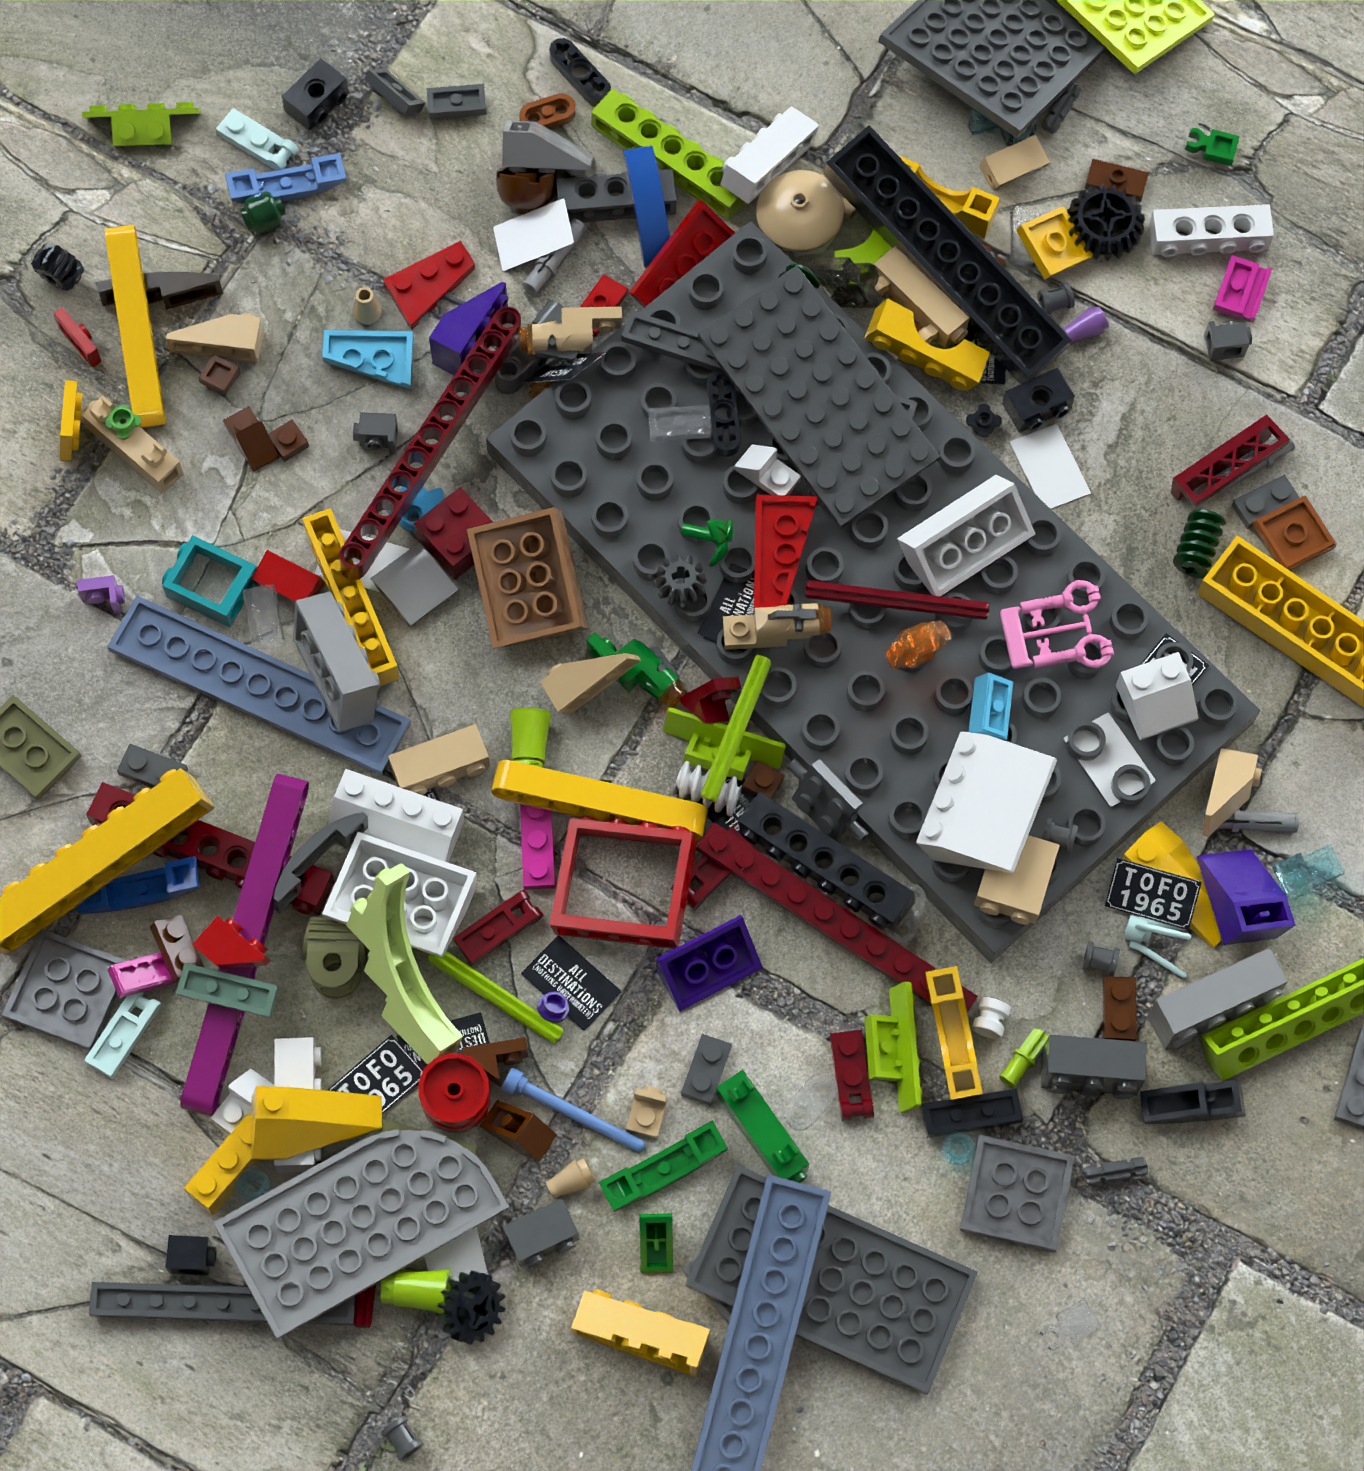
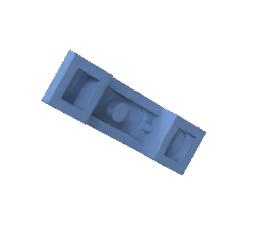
M340 153L311 158L310 165L255 174L254 168L225 173L231 202L244 203L245 199L263 192H270L274 199L280 197L281 201H287L317 194L346 182V174Z

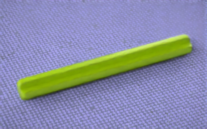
M755 656L701 791L702 797L706 800L713 802L718 800L771 667V660L767 657Z
M445 951L442 958L429 953V962L552 1044H557L564 1034L563 1028L555 1023L546 1021L536 1010L449 952Z

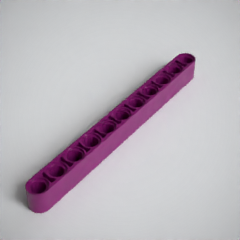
M276 774L273 780L233 920L243 928L240 935L248 941L254 937L262 945L265 944L275 909V889L289 861L307 799L309 781L282 774ZM258 966L224 970L219 968L218 971L255 979ZM208 1003L181 1097L180 1107L182 1109L213 1116L216 1112L245 1012Z

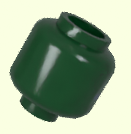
M263 192L245 199L244 207L240 209L247 230H253L258 235L279 228L282 225L281 216L286 214L280 197L274 199L270 192Z

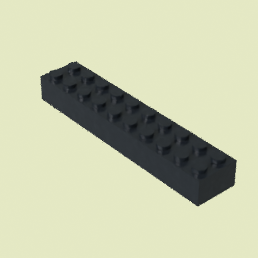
M870 125L825 163L823 175L892 248L896 246L969 317L967 328L1020 384L1035 378L1068 348L1072 339Z

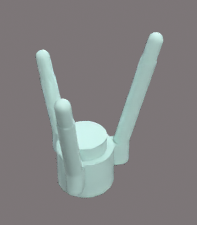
M1131 915L1123 937L1131 941L1129 948L1142 952L1183 979L1187 977V974L1142 945V942L1149 943L1152 932L1190 940V934L1177 931H1185L1186 929Z

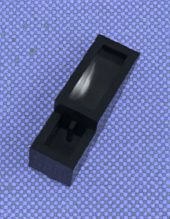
M1238 1080L1212 1084L1199 1082L1140 1091L1144 1124L1200 1122L1246 1116L1242 1086Z

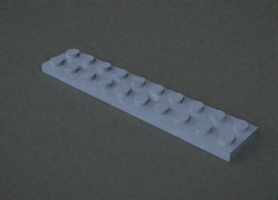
M140 596L135 597L107 646L108 650L116 655L381 776L384 775L390 764L388 755L394 754L397 751L411 724L410 719L378 705V708L375 709L374 722L339 732L309 673Z
M767 1174L691 1471H761L832 1191Z

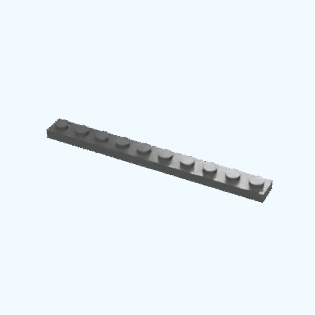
M631 310L621 335L622 342L712 371H723L699 339V332ZM895 395L913 419L918 402Z

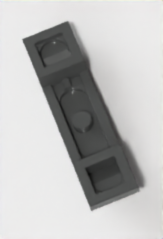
M364 812L352 814L332 822L310 837L296 851L284 868L275 889L274 907L279 914L302 893L301 880L299 878L336 842L347 849L353 843L357 832L364 833L368 829V816Z

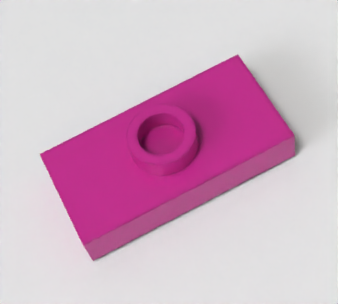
M161 952L117 963L108 968V973L119 998L177 983H173Z

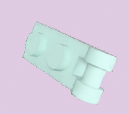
M234 108L216 128L218 136L274 170L284 169L287 166L286 161L288 158L294 157L299 151L297 145L291 140L283 139ZM275 149L279 150L277 154H272Z
M143 992L126 996L85 1058V1063L113 1079L150 1022L158 1015L162 1003L155 999H147L143 996ZM136 1007L143 1010L139 1018L131 1013Z

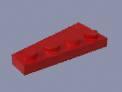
M697 201L628 293L645 308L733 236L735 232L703 201Z
M756 495L754 609L788 604L818 497Z

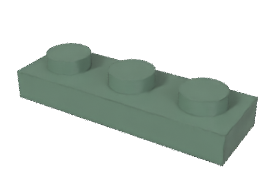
M184 963L176 994L271 1018L279 986Z

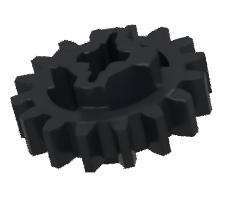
M471 1270L469 1274L461 1272L459 1273V1282L453 1279L449 1280L450 1291L442 1290L441 1294L446 1299L445 1302H440L437 1307L444 1309V1313L438 1316V1320L446 1323L442 1330L451 1334L450 1338L473 1345L474 1340L482 1343L485 1338L484 1333L494 1334V1329L492 1328L494 1323L501 1325L502 1321L498 1318V1313L506 1310L505 1307L500 1306V1301L505 1298V1294L497 1292L501 1284L492 1281L493 1277L491 1275Z

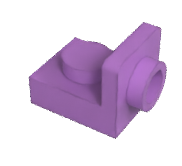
M114 575L77 580L78 593L82 602L99 604L103 603L105 599H110L114 614H121L120 604L125 603L123 585H117Z

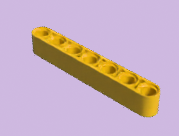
M134 224L104 229L132 412L134 415L141 417L142 422L139 426L141 428L165 425L166 417L136 228Z
M501 760L497 763L491 793L502 800L577 817L591 816L603 822H610L611 819H620L628 822L629 825L638 826L641 823H653L658 825L659 828L671 829L673 826L685 827L693 832L697 842L703 838L708 813L706 806L696 802L511 760Z

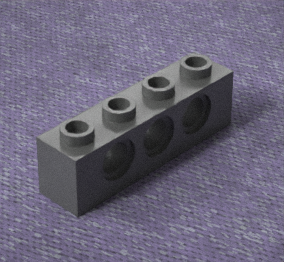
M658 168L666 215H676L673 169L664 170ZM627 171L621 174L606 175L598 173L589 177L567 176L563 179H556L557 200L565 199L569 222L572 219H577L584 223L636 218ZM617 192V193H620V194H622V195H620V196H612V195H610V194ZM590 195L592 198L584 199L582 196Z

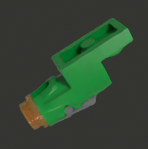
M596 632L586 639L587 652L593 658L622 653L639 656L641 661L616 680L628 693L639 684L640 688L655 697L661 705L666 704L671 708L680 702L679 697L687 693V690L683 687L684 683L679 679V674L658 646L648 648L641 641L633 639L616 653L617 649L614 644L606 637L602 639Z

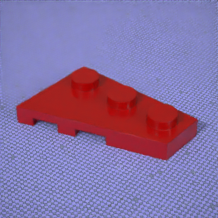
M459 241L384 278L383 283L412 331L427 312L430 313L437 307V302L448 292H452L475 270V263L462 242Z

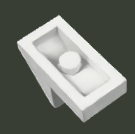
M752 444L734 465V470L770 495L789 496L801 481V475L777 459V449L773 447Z
M250 1068L228 1086L230 1094L211 1117L212 1122L231 1134L248 1113L251 1115V1095L255 1087L274 1086V1084Z

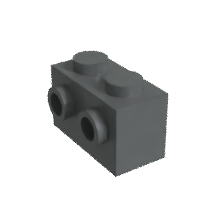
M562 1198L502 1226L519 1267L527 1265L528 1268L535 1267L546 1260V1255L557 1251L558 1254L565 1253L576 1246L574 1242L579 1240V1233Z

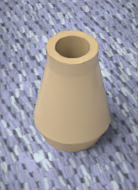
M362 287L357 290L352 310L354 318L365 325L375 323L382 314L380 303L373 295V291L368 287Z
M585 1158L579 1161L574 1159L552 1179L546 1181V1185L552 1197L556 1199L566 1194L591 1188L590 1184L595 1182L596 1178Z

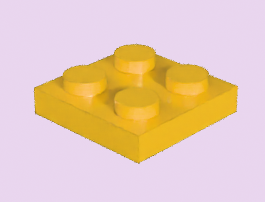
M1064 206L1028 221L1016 229L1017 234L1044 280L1084 263L1093 256L1090 250L1088 252L1084 251L1086 244L1084 240L1078 247L1074 244L1079 232L1074 233L1072 236L1069 235V230L1075 225L1068 221L1070 216Z
M65 380L59 460L72 461V450H79L83 393L77 392V381Z

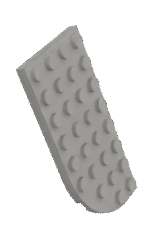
M397 1129L375 1134L359 1141L213 1223L278 1340L509 1209V1205L488 1169L469 1149L435 1132L425 1130L399 1131Z

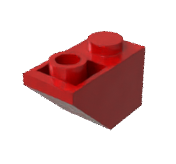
M217 915L192 944L221 970L265 966L271 961L264 955L268 949L254 937L248 941L240 935L243 928L230 917L224 921Z

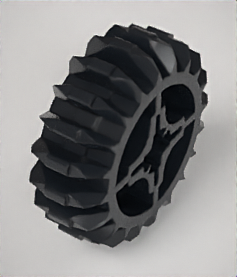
M1102 183L1099 186V190H1096L1092 185L1088 188L1087 193L1081 190L1078 197L1071 201L1070 208L1067 210L1070 216L1068 221L1075 225L1069 230V235L1072 236L1074 233L1079 232L1074 244L1078 247L1084 240L1086 243L1084 251L1088 252L1090 250V252L1094 253L1095 260L1100 255H1104L1108 261L1111 259L1112 254L1118 259L1122 257L1123 252L1129 254L1133 246L1139 244L1140 237L1144 232L1143 224L1145 217L1144 214H1141L1142 204H1135V195L1126 197V188L1121 192L1116 191L1115 184L1111 189H1106ZM1099 208L1097 211L1090 212L1089 215H1084L1091 209ZM1121 230H1126L1118 236L1111 237L1114 233L1121 232Z

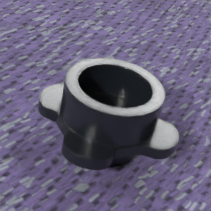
M980 404L974 414L967 415L966 423L980 437H988L995 427L1001 426L1002 418L999 415H995L990 410L988 404ZM981 419H986L987 422L983 423Z

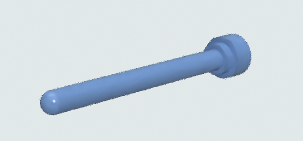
M512 1068L508 1073L501 1091L511 1096H514V1094L518 1096L524 1094L636 1152H642L645 1149V1142L528 1083L529 1079L524 1077L523 1072Z

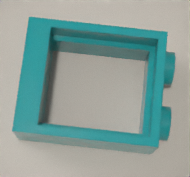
M192 535L188 543L181 545L177 553L178 560L173 568L167 569L162 578V587L165 595L177 603L231 627L256 585V582L252 581L251 578L257 566ZM197 553L239 572L220 605L179 586Z

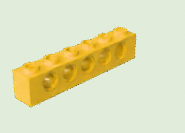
M329 508L302 518L305 535L328 590L331 591L335 601L342 604L345 614L344 619L348 625L353 626L359 648H364L371 671L377 673L380 686L398 680L397 663L362 580H349L340 571L339 552L345 540L332 509ZM352 558L347 560L348 564L355 565Z

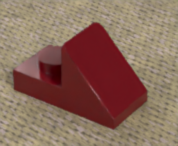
M739 677L712 679L679 697L680 703L704 723L729 721V715L725 701L731 698V693L741 689Z

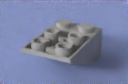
M527 121L506 122L503 130L502 166L509 167V171L524 172L526 168H538V172L555 173L556 169H567L569 174L580 175L585 174V170L591 169L593 161L591 153L541 124Z

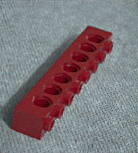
M102 782L86 814L92 826H100L108 820L107 815L120 806L125 808L134 802L133 797L135 794ZM197 820L152 852V854L162 858H166L169 855L178 860L194 856L197 859V867L207 870V875L220 881L227 878L234 881L235 886L242 889L255 842ZM179 835L188 836L184 844L176 845L173 843L174 839ZM208 846L217 848L216 852L211 856L202 855V851ZM242 857L246 859L241 867L234 868L230 866L235 858ZM312 865L299 878L304 882L301 887L302 893L290 904L293 905V909L302 914L309 915L310 912L320 915L335 881L332 872Z

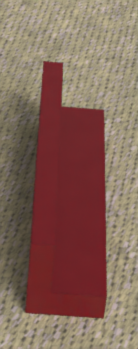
M1266 414L1175 476L1172 481L1171 494L1177 500L1185 496L1196 508L1288 445L1290 439ZM1272 434L1278 440L1272 445L1262 444L1271 438ZM1254 450V457L1249 461L1239 460ZM1228 466H1231L1230 474L1227 476H1215ZM1207 482V489L1197 496L1193 490Z

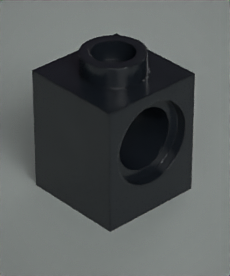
M169 1235L165 1268L170 1274L209 1276L210 1266L215 1267L217 1248L212 1247L209 1237Z

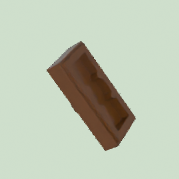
M1092 158L1085 188L1088 189L1092 185L1096 190H1099V186L1103 183L1106 189H1111L1115 184L1116 191L1121 192L1126 188V197L1135 195L1136 201L1141 202L1149 172Z

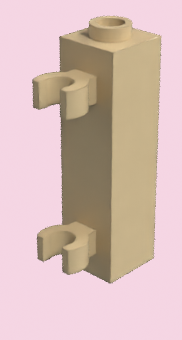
M896 246L874 263L872 275L874 280L867 286L869 291L866 293V296L873 303L878 301L887 291L901 306L913 312L914 319L924 327L918 333L929 345L936 339L946 349L953 342L957 344L964 339L968 333L969 317Z
M104 395L97 401L90 402L81 415L86 428L160 493L163 494L184 474L180 461L141 427H135L127 439H120L117 432L113 429H107L105 419L110 417V413L117 407ZM122 420L120 423L125 424L126 421Z

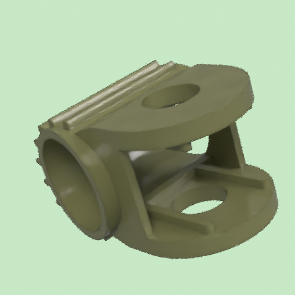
M323 916L310 917L303 942L302 959L306 960L307 970L313 986L320 994L326 997H345L351 994L360 983L362 962H367L366 946L346 924ZM332 965H341L336 971H327Z

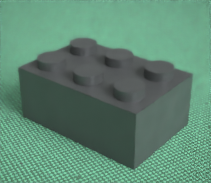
M1050 1034L1042 1050L1041 1088H1049L1048 1091L1054 1094L1068 1093V1090L1081 1091V1095L1089 1097L1099 1096L1100 1093L1113 1094V1097L1116 1099H1131L1132 1095L1137 1096L1146 1081L1147 1042Z

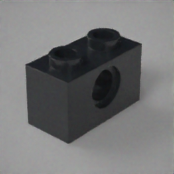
M320 58L281 96L284 111L310 131L316 124L320 125L323 123L328 113L336 105L339 106L346 100L349 93L347 79ZM315 95H322L319 98H313Z
M1057 367L1005 391L1002 405L1018 432L1021 433L1027 429L1029 431L1036 430L1045 421L1053 417L1059 419L1067 415L1071 411L1075 396ZM1034 400H1042L1046 405H1037L1034 403Z

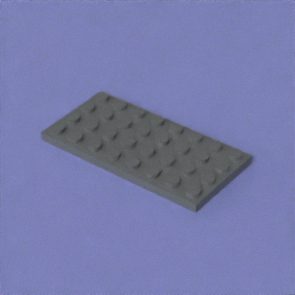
M797 265L698 333L699 339L840 529L940 460L938 452Z
M740 1165L736 1166L685 1287L733 1308L766 1177ZM828 1205L795 1336L927 1395L978 1272Z

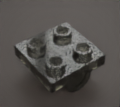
M813 258L807 266L815 274L820 285L826 288L831 298L841 308H877L883 301V298L874 288L878 282L879 274L876 266L871 263H853L850 258Z

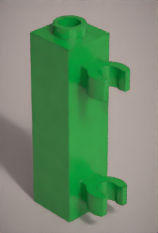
M742 1069L717 1086V1098L772 1176L798 1183L805 1180L810 1163Z

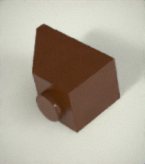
M499 1100L495 1102L480 1124L483 1130L520 1154L537 1161L541 1160L557 1136L534 1113Z

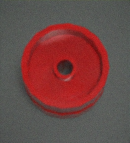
M461 1053L444 1054L433 1059L423 1069L418 1082L419 1099L426 1118L436 1128L450 1133L465 1132L476 1127L486 1117L491 1105L489 1079L484 1068L474 1058ZM458 1090L459 1094L453 1096L451 1091Z

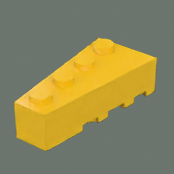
M593 1289L592 1293L584 1291L571 1327L572 1334L693 1377L697 1376L709 1341L710 1329L695 1323L676 1319L660 1311L653 1312L643 1309V1306L629 1300L620 1302L611 1299L612 1295L598 1289Z

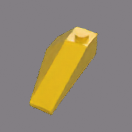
M256 1086L251 1095V1160H286L310 1150L314 1151L324 1148V1146L342 1140L346 1141L382 1129V1096L275 1086Z

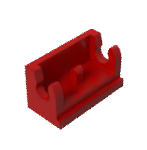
M266 550L251 578L252 581L294 602L318 595L326 583L320 576L269 550Z

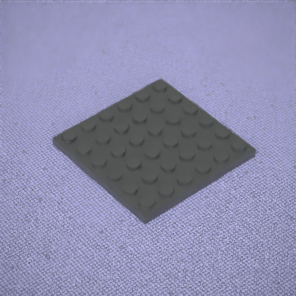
M917 0L880 34L878 40L880 44L1016 138L1108 50L1056 0Z

